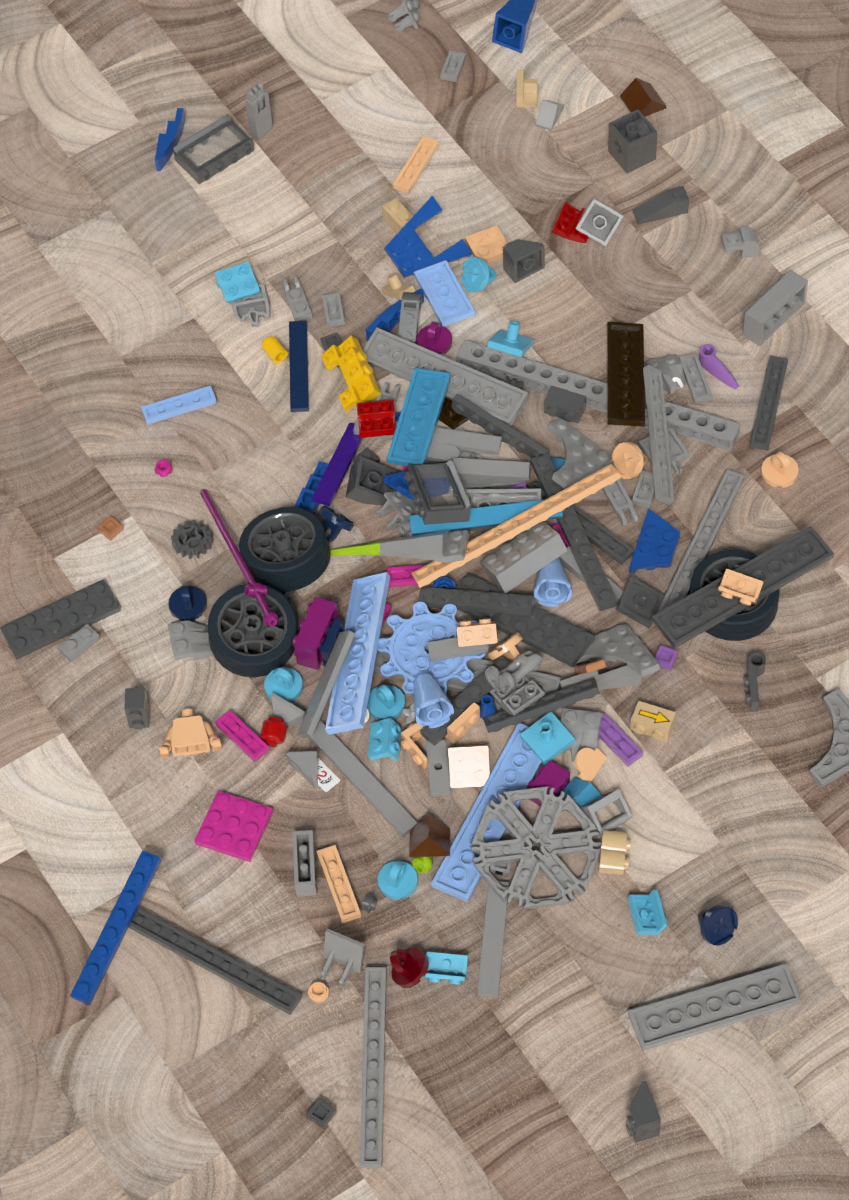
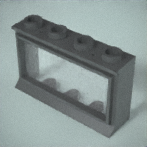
M229 114L173 147L175 161L198 184L209 180L212 176L222 172L228 166L254 151L253 139L232 121Z
M452 459L447 463L413 466L410 463L408 464L407 471L404 472V480L409 485V493L413 495L414 505L418 507V515L422 517L424 525L469 521L471 503Z

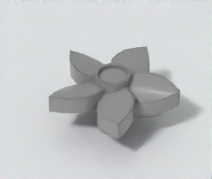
M413 702L410 708L402 709L403 713L407 715L406 724L411 723L413 720L416 722Z

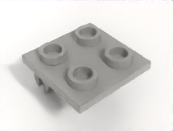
M402 0V5L388 15L389 21L394 22L397 18L409 14L395 25L397 33L402 32L411 25L415 29L419 28L418 0Z
M398 491L384 493L387 501L376 512L378 518L380 516L385 517L388 512L395 508L397 514L385 526L387 531L390 528L393 531L397 527L398 522L410 520V515H418V507L414 505L411 499Z
M327 929L325 931L323 958L327 959L320 974L322 975L320 979H326L332 965L336 961L346 966L339 981V987L344 988L352 971L358 973L362 971L365 944L346 937L339 932Z

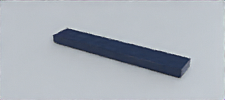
M289 321L291 412H308L307 321Z

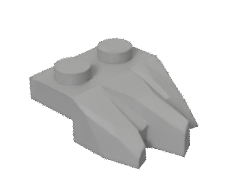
M264 283L258 284L260 293L231 302L235 317L241 322L249 318L253 327L258 326L259 316L264 317V319L269 318L270 307Z
M676 354L658 359H649L644 362V367L650 365L662 370L663 390H666L669 394L675 392V387L684 388L686 379L682 363Z
M187 620L168 624L174 660L194 657L195 661L213 656L210 649L207 626Z
M563 708L560 722L572 734L576 742L560 754H565L567 750H570L571 761L573 762L577 751L580 749L591 748L594 750L598 748L599 732L603 718L602 713Z

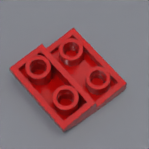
M564 203L551 232L568 240L586 243L589 236L575 229L585 208H582L580 211Z
M393 400L357 403L360 438L394 435L396 422Z

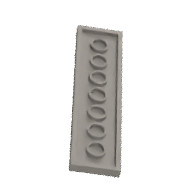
M786 963L629 1010L628 1015L640 1048L644 1051L801 1004V998Z

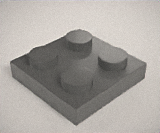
M631 576L616 610L641 625L650 628L653 624L652 616L657 613L664 594Z

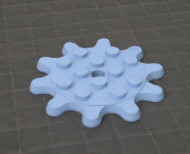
M417 602L413 606L414 615L410 619H402L398 615L388 617L387 624L393 629L394 633L390 638L379 639L377 651L390 655V660L381 666L380 672L386 678L394 675L403 676L405 682L402 688L406 694H414V680L420 674L431 675L445 694L447 693L446 684L449 680L457 679L465 684L473 680L474 675L467 668V662L470 660H480L486 653L431 662L429 653L427 654L425 651L427 642L458 637L456 625L460 623L455 620L457 613L455 605L447 604L441 612L434 614L429 612L424 602Z

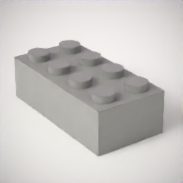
M793 270L783 274L775 285L769 287L765 295L760 296L752 307L746 309L744 313L743 336L761 346L806 303L808 280Z
M465 489L471 503V508L541 500V489ZM496 526L471 528L466 530L489 531L495 528Z
M541 521L524 533H520L511 542L504 544L495 553L488 555L480 563L489 580L504 593H507L568 550L559 533L544 521Z

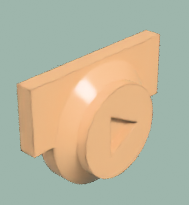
M582 748L577 751L574 764L579 771L578 777L591 783L607 757L598 748L594 750Z

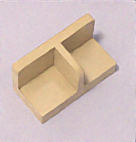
M517 70V107H537V79H524V70Z

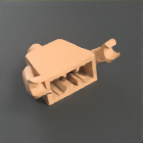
M192 709L182 710V718L173 720V726L169 727L162 746H159L160 758H170L169 751L171 748L173 756L211 751L210 744L213 746L212 752L222 749L220 738L216 736L208 722H203L201 716H194Z

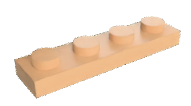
M426 136L421 138L394 181L393 189L407 194L410 193L439 146L438 140Z
M336 845L316 851L341 922L345 923L360 918L361 912Z

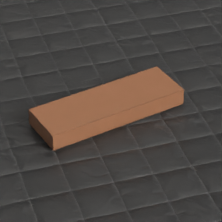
M604 660L590 661L575 666L574 671L575 674H586L604 668L606 665Z

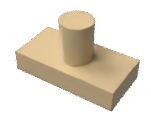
M396 272L387 276L389 284L381 288L384 295L402 300L403 292H415L414 286L400 281Z

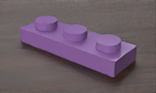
M603 713L599 737L629 767L643 756V751Z

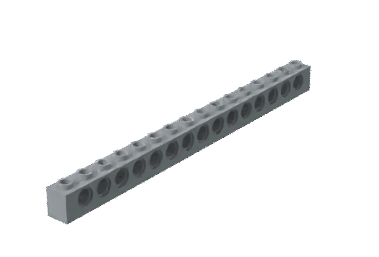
M464 340L456 356L457 362L475 370L485 366L498 380L504 381L505 377L509 376L510 380L514 378L518 382L523 381L524 388L548 395L551 386L586 396V407L607 413V383L598 381L595 378H588L578 373L565 371L559 367H552L542 362L530 360L526 357H518L480 345L474 341ZM645 395V425H647L648 415ZM665 401L667 428L672 427L676 435L731 452L733 451L740 434L739 423Z

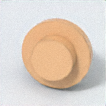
M315 982L309 987L308 996L313 1002H323L328 998L329 990L324 983Z

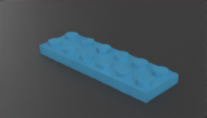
M420 368L414 369L387 456V463L408 466L409 463L411 466L425 464L451 379L450 373Z

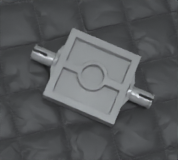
M647 424L645 429L649 433V425ZM669 427L667 431L671 467L676 474L683 472V469L678 463L689 458V452L672 427ZM650 436L640 440L638 446L648 457L652 465Z

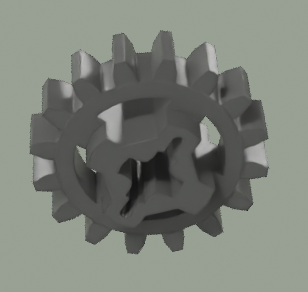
M192 520L191 524L185 521L184 526L178 524L179 530L174 529V535L171 536L172 547L176 553H181L183 558L189 555V559L193 555L199 558V553L205 555V549H210V544L213 542L211 530H208V526H202L201 521L195 524L194 520Z

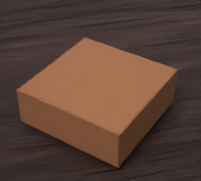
M110 515L97 526V530L111 541L124 530V527Z

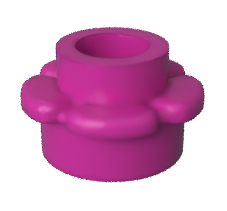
M162 459L156 463L154 471L160 477H166L172 473L173 468L168 460Z

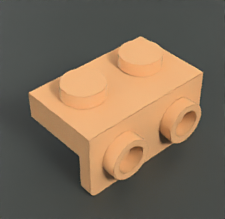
M726 569L718 591L722 592L721 596L732 599V597L740 599V603L750 606L751 603H757L764 582Z
M491 618L479 619V623H471V620L460 621V624L456 625L459 647L497 643L496 623L491 621Z
M476 703L471 704L447 727L445 738L454 744L459 738L463 737L479 721L480 707Z

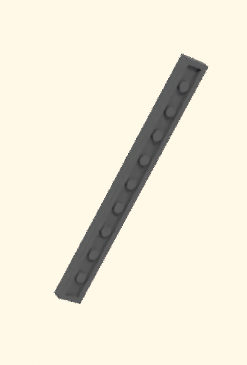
M549 454L531 458L530 463L547 499L564 490V488L552 480L556 469ZM570 505L562 511L563 518H556L599 612L617 607L618 601L573 505Z
M139 908L128 927L289 1015L293 1013L302 999L300 994Z

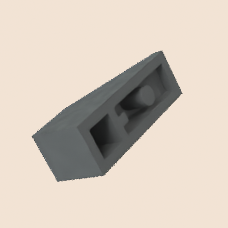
M684 186L669 189L633 209V214L638 225L686 214L689 208V198Z

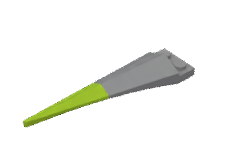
M448 529L330 549V556L374 555L416 558L445 563L462 561L465 558L470 535L468 530L449 532Z

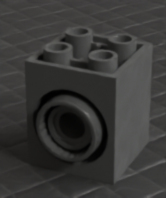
M639 109L609 123L608 152L626 173L656 160L657 130Z

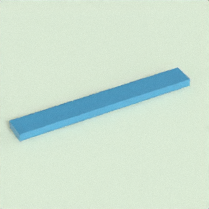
M544 500L470 508L468 522L424 525L422 517L410 515L411 535L448 529L449 531L497 526ZM562 511L550 516L548 519L563 518Z

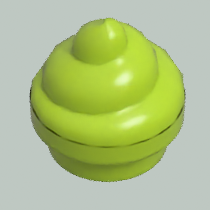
M415 857L412 860V866L417 873H427L432 868V857Z

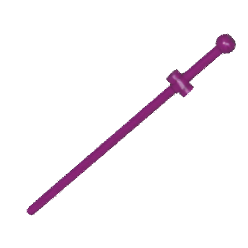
M202 489L200 494L248 583L245 585V595L256 598L264 613V624L269 627L275 626L279 618L275 612L270 610L263 597L267 594L266 585L255 582L207 490Z

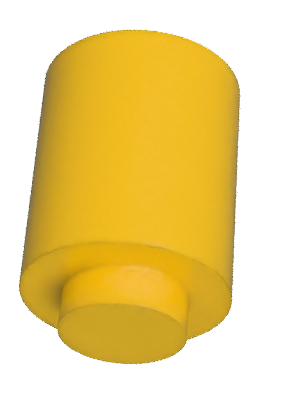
M269 336L263 340L261 348L274 364H279L287 358V350L275 336Z

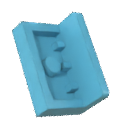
M387 718L370 723L368 758L373 761L388 756L394 761L399 759L401 726L393 719Z
M653 890L649 895H630L627 898L636 935H659L667 927V918L664 915L662 900L658 890Z
M427 951L429 967L426 975L423 977H428L429 982L440 983L441 979H448L449 984L461 985V981H466L469 955Z

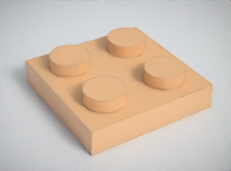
M497 225L465 236V242L474 257H481L486 263L503 258V246L507 242Z

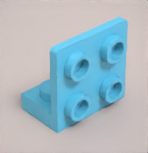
M249 262L215 272L216 285L218 288H221L227 303L260 293Z

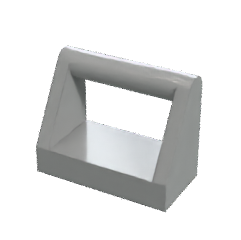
M620 789L610 790L580 807L597 827L598 830L596 832H599V836L603 835V830L610 831L632 818V814ZM613 802L622 815L601 826L594 812Z

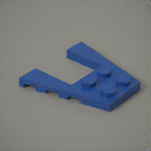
M433 196L429 198L384 248L403 278L412 276L415 271L445 260L448 263L454 262L464 257H470L473 254L462 239L436 257H433L420 239L415 229L442 212L441 207Z

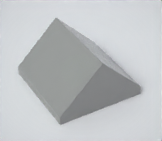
M593 198L584 209L575 229L606 246L624 215Z

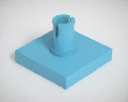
M510 321L508 331L500 329L489 339L487 347L522 357L533 346L534 339L519 335L520 323Z
M549 712L520 733V738L544 765L576 742L572 734L552 712Z

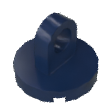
M322 506L319 511L325 517L322 523L325 533L327 529L330 528L331 530L330 535L327 537L328 543L333 542L342 529L351 531L354 527L351 520L342 514H336L334 509Z
M188 585L180 586V588L176 589L171 594L168 602L172 616L180 621L198 619L205 612L207 606L204 593L200 589Z
M727 905L713 906L710 910L702 911L698 915L701 935L710 944L719 946L727 943L733 937L734 929L737 930V914Z

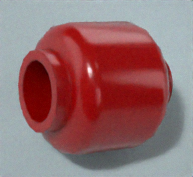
M269 717L268 720L263 721L260 738L269 747H277V744L284 743L287 725L283 723V719Z

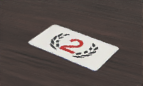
M319 759L318 785L325 792H328L340 782V779Z

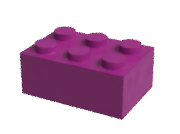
M315 597L313 603L308 605L307 616L300 623V632L293 639V646L295 647L294 656H296L297 664L316 670L320 669L323 662L320 652L321 643L326 641L329 625L333 624L334 619L339 620L337 603Z

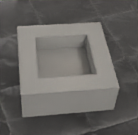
M512 862L492 864L489 871L490 873L509 877Z

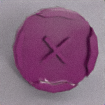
M432 321L430 325L425 326L419 331L416 343L435 353L445 354L452 347V335L446 327Z

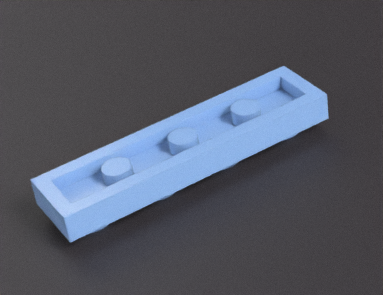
M207 386L142 406L141 409L145 421L149 425L217 404L211 386Z

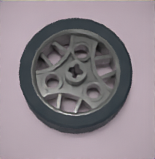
M281 507L260 514L244 528L239 541L240 554L255 582L272 587L279 592H290L310 585L324 573L330 561L331 553L324 525L316 515L302 508Z
M724 550L708 556L699 563L693 572L690 594L724 576L726 569L733 571L758 555L744 550ZM780 588L760 599L756 604L746 607L705 632L727 641H742L760 635L769 628L775 619L778 610Z
M239 585L228 590L212 606L208 617L210 649L221 666L233 674L254 678L267 676L272 670L283 667L293 655L295 650L293 639L297 635L296 614L290 601L272 587L266 586L267 594L263 596L270 610L275 612L279 618L278 623L272 627L264 624V613L256 598L245 595V585ZM253 610L256 614L249 615L247 612ZM229 617L238 619L234 625L227 622ZM268 636H272L275 639L272 641H268L265 638ZM234 638L241 639V641L238 643H235L232 640ZM248 650H260V653L248 654Z

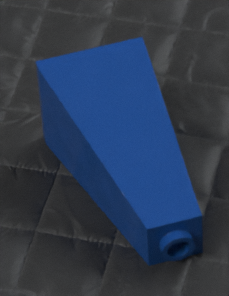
M509 0L497 11L492 42L522 53L536 10L537 0Z

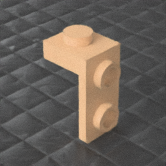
M412 723L406 730L401 732V745L405 751H410L417 765H421L426 769L428 768L427 757L415 744L416 741L423 737L420 735V730L423 727L418 723Z

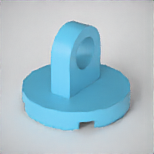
M470 257L462 266L464 271L461 274L463 286L469 292H481L487 284H491L496 278L495 271L481 257Z
M281 667L272 670L266 676L264 689L270 700L272 693L288 702H293L301 695L303 682L297 671L292 668Z
M382 684L372 689L369 693L367 709L376 720L387 718L395 720L403 713L405 697L397 687Z
M392 861L384 865L377 877L381 893L393 900H401V898L411 896L416 891L418 885L417 872L414 867L403 861Z

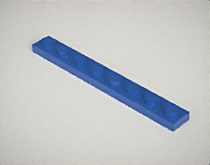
M142 850L70 994L71 998L87 1005L91 1004L162 861L160 857Z

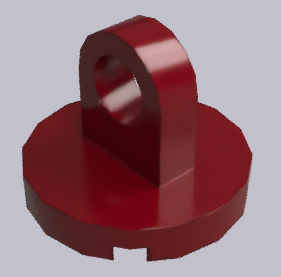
M410 948L406 951L398 949L390 954L392 979L400 987L411 988L421 981L422 975H426L429 960L427 955L420 949Z

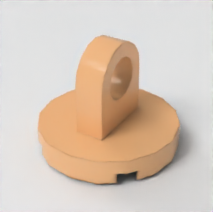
M633 442L618 444L612 454L614 467L622 479L637 477L649 460L642 453L638 445Z
M777 452L767 457L761 467L763 480L776 488L777 486L785 488L792 485L797 480L799 473L796 461L782 452Z
M516 632L510 636V639L502 641L488 653V657L492 661L502 655L509 662H512L520 655L515 645L523 637L519 632Z

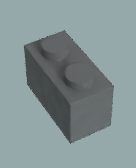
M551 386L544 401L545 414L565 419L568 422L579 423L586 409V396L555 386Z
M125 688L124 709L129 728H149L150 707L145 688Z

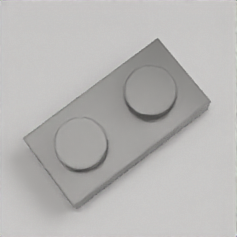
M449 51L440 74L441 80L457 82L466 60V53Z
M340 293L322 295L327 328L345 325Z
M642 470L632 503L633 505L650 508L655 494L653 472Z
M86 624L60 644L58 650L72 662L98 642L100 636Z

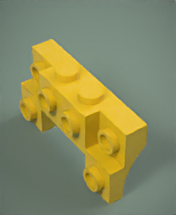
M350 336L339 346L333 344L321 355L326 369L331 371L338 365L340 366L348 388L338 396L345 411L349 412L357 406V403L374 400L381 394L373 375V369L368 364L367 355L362 350L357 338Z

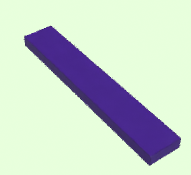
M349 422L317 486L312 502L327 506L331 505L363 440L359 435L353 433L354 423Z

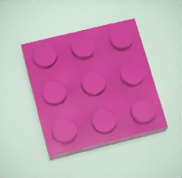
M217 791L194 842L196 845L251 862L273 814V808Z

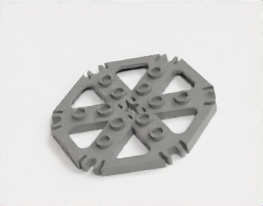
M549 787L503 792L502 795L499 794L498 800L501 803L495 804L491 800L490 807L487 804L471 847H473L471 848V853H478L480 855L472 860L475 863L474 867L503 902L507 895H509L508 905H510L512 899L518 900V909L521 908L523 901L525 902L523 910L570 904V901L573 902L575 900V897L572 895L573 891H576L580 896L583 890L585 892L601 850L599 848L601 842L595 843L592 838L599 836V832H596L598 830L597 827L568 794L565 801H563L565 795L563 791L559 797H555L553 795L555 788L553 787L550 789L549 795L547 794ZM539 799L541 801V808L533 827L515 807L514 803L516 801ZM564 810L569 811L582 826V831L552 835L559 815ZM492 819H497L514 839L486 843L483 837L489 822ZM532 844L540 845L539 852L532 850ZM577 853L586 854L588 861L582 876L576 878L558 856ZM520 861L511 885L508 887L501 886L489 871V866L492 864ZM538 869L544 873L557 889L558 894L555 897L533 899L530 896V890Z

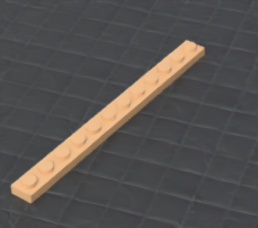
M612 464L602 468L469 541L464 560L447 563L432 561L411 573L420 588L430 584L433 580L445 576L455 568L461 567L466 562L481 556L486 551L496 548L499 544L514 538L519 533L529 530L532 526L547 520L550 516L563 511L570 505L580 502L583 498L598 492V490L607 485L613 484L621 478L619 472Z

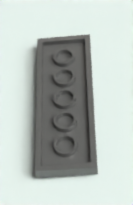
M103 579L0 627L17 660L77 632L86 624L90 626L121 610Z

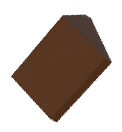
M635 78L620 95L621 100L630 113L639 109L646 117L666 109L665 103L653 86L638 78Z
M431 814L425 816L410 830L409 857L450 856V829Z

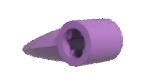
M710 344L703 345L700 348L699 354L701 366L721 382L733 389H737L739 387L737 381L723 362L716 357V348Z

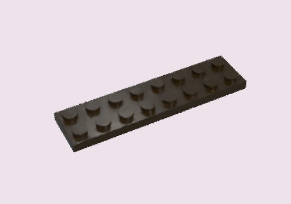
M607 322L608 425L645 426L643 324Z

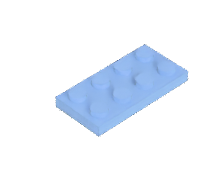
M446 260L414 272L418 285L424 290V295L442 326L445 327L475 316L474 308Z

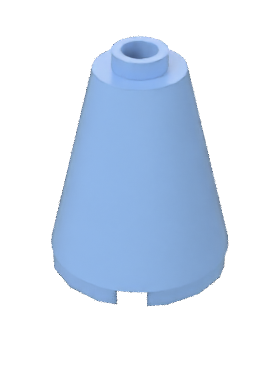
M558 557L538 571L534 586V597L538 600V603L547 607H557L559 603L568 602L572 596V587Z
M420 674L414 680L415 719L421 727L427 725L429 728H436L450 720V715L454 714V708L434 678L429 674Z

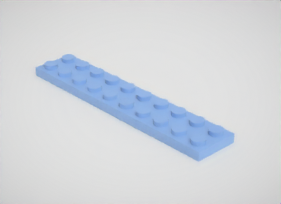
M387 572L353 580L344 631L350 630L355 633V636L332 690L325 727L328 735L364 727L390 575Z
M521 723L517 724L450 848V856H446L431 882V887L469 902L482 877L474 867L475 863L472 862L473 858H478L480 855L478 853H471L470 847L487 804L490 807L491 800L495 804H500L498 795H502L503 792L527 789L528 783L532 779L534 780L542 765L539 758L520 738V733L529 728V726ZM519 800L514 803L517 809L519 808L523 800ZM492 819L488 824L483 839L486 843L501 841L507 830L499 820Z

